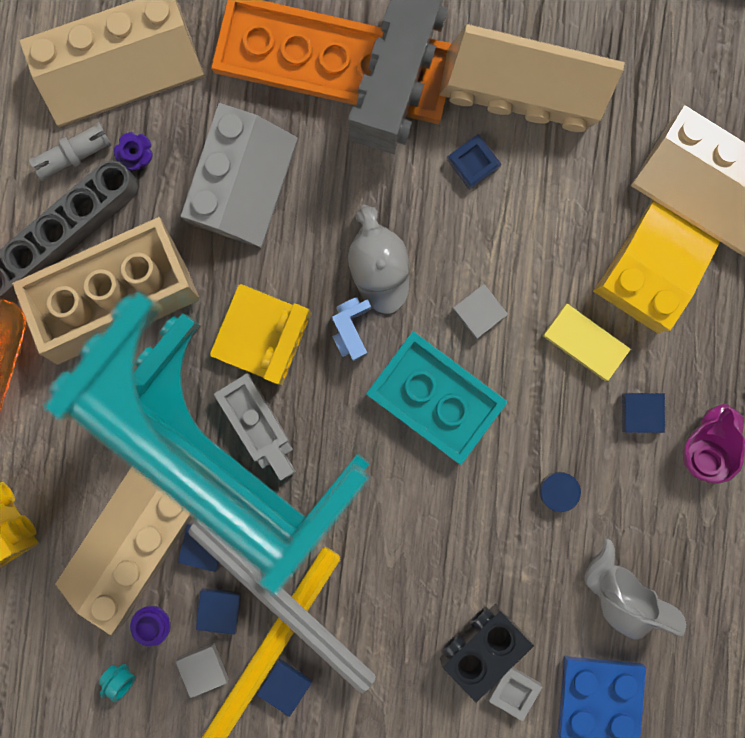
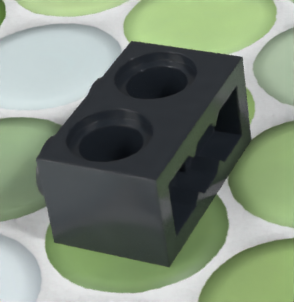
M496 603L490 609L484 607L479 610L470 621L472 627L462 637L458 634L453 636L441 649L443 653L440 657L442 668L476 703L534 647L528 636ZM504 627L507 629V637L503 642L493 644L487 640L488 634L493 628ZM474 655L478 657V666L472 671L461 670L458 665L464 656Z

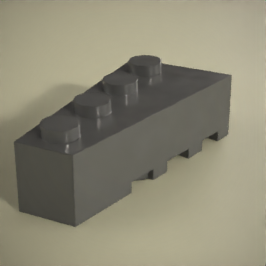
M443 0L389 1L381 26L383 36L376 39L369 63L370 76L363 75L358 91L357 105L352 107L348 118L350 141L394 155L398 143L406 145L412 126V121L406 120L410 105L418 107L424 88V83H420L418 80L422 68L430 69L436 46L430 44L434 30L442 32L448 13V8L442 6Z

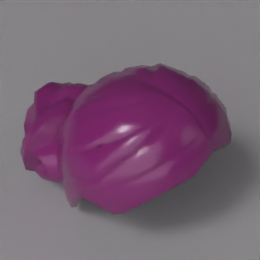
M721 404L707 410L701 420V425L687 438L682 451L684 465L691 475L707 483L720 484L730 481L741 471L745 453V438L742 435L744 417L728 404Z

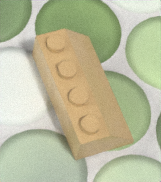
M133 0L19 40L32 78L59 128L204 77L177 0Z
M466 24L447 49L439 95L449 97V101L455 105L472 106L475 103L488 106L487 110L494 114L509 115L511 112L525 115V119L533 123L543 124L553 121L563 124L562 128L565 130L584 132L601 121L622 75L625 62Z
M684 106L665 127L631 186L745 257V143L687 106Z
M160 217L12 283L39 354L57 365L80 355L85 344L97 333L103 335L114 322L111 318L112 312L127 296L133 298L137 292H140L163 308L153 321L200 300L188 269Z
M131 467L55 585L77 614L109 635H112L124 624L193 516Z

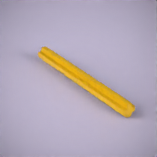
M324 547L321 549L292 595V598L307 612L340 561V556L330 548ZM279 617L202 738H227L294 634V631Z

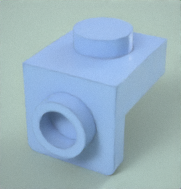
M356 297L337 306L338 314L332 316L339 333L332 337L342 357L350 354L353 361L366 356L367 351L351 320L371 310L368 300L360 303Z

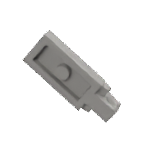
M250 374L243 375L214 393V396L253 460L258 461L262 469L271 465L280 481L296 472L286 455L293 450L288 442L290 440Z

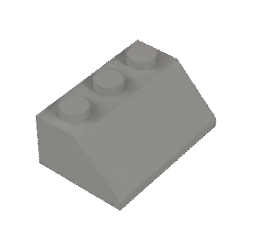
M218 103L181 217L189 225L262 248L298 142V137L258 115Z

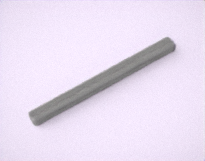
M198 520L191 525L188 530L189 534L359 693L363 694L373 685L376 678L375 674L286 591L280 588L275 595L259 583L264 576L263 573Z

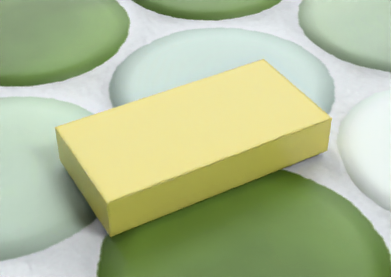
M565 304L542 335L604 381H609L631 350L569 304Z

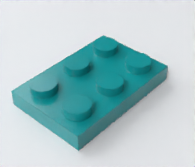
M412 331L366 393L367 396L460 465L463 464L508 403L507 400L414 331Z

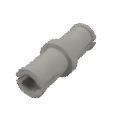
M98 122L95 126L70 139L66 136L59 139V145L34 158H30L29 161L43 182L48 177L71 165L75 168L80 166L82 159L112 144Z

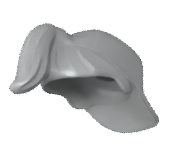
M363 204L359 211L356 212V220L362 224V228L355 236L349 249L348 264L350 272L364 301H369L372 309L385 314L393 313L404 304L408 296L409 260L404 242L394 232L378 224L377 209Z
M606 538L603 549L591 561L584 577L586 585L594 594L601 598V610L606 621L615 630L634 640L645 637L653 629L683 636L686 631V621L682 612L675 606L658 599L656 592L644 587L631 571L616 566L615 547L612 541Z

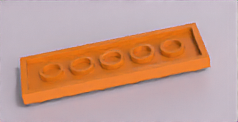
M227 0L211 69L213 73L357 105L358 91L363 75L370 76L371 73L369 63L375 41L378 37L382 38L383 32L381 27L264 0ZM431 39L430 44L436 46L433 61L429 70L422 68L418 82L424 83L418 107L410 105L407 117L440 125L446 97L440 96L439 92L447 49L452 43Z

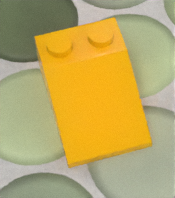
M652 200L593 292L656 333L670 331L693 297L720 241Z

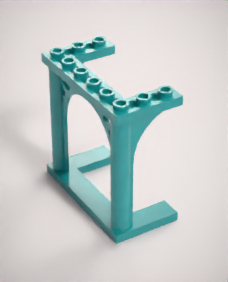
M137 292L133 298L127 296L112 312L111 318L114 322L103 335L97 333L82 348L80 356L83 357V360L72 373L70 371L64 372L53 383L49 390L52 398L44 408L59 420L74 419L263 573L264 576L259 583L275 595L367 482L369 475L364 471L370 465V462L357 453L305 517L209 439L192 418L183 394L182 366L188 344L201 325L184 313L179 318L176 316L171 317L160 331V335L163 336L154 348L147 347L135 361L140 336L163 308L150 297L140 292Z

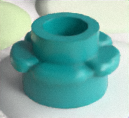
M122 664L119 667L112 665L103 673L99 680V685L102 686L100 691L101 698L108 697L115 703L127 694L136 680V676L129 671V666L126 664Z

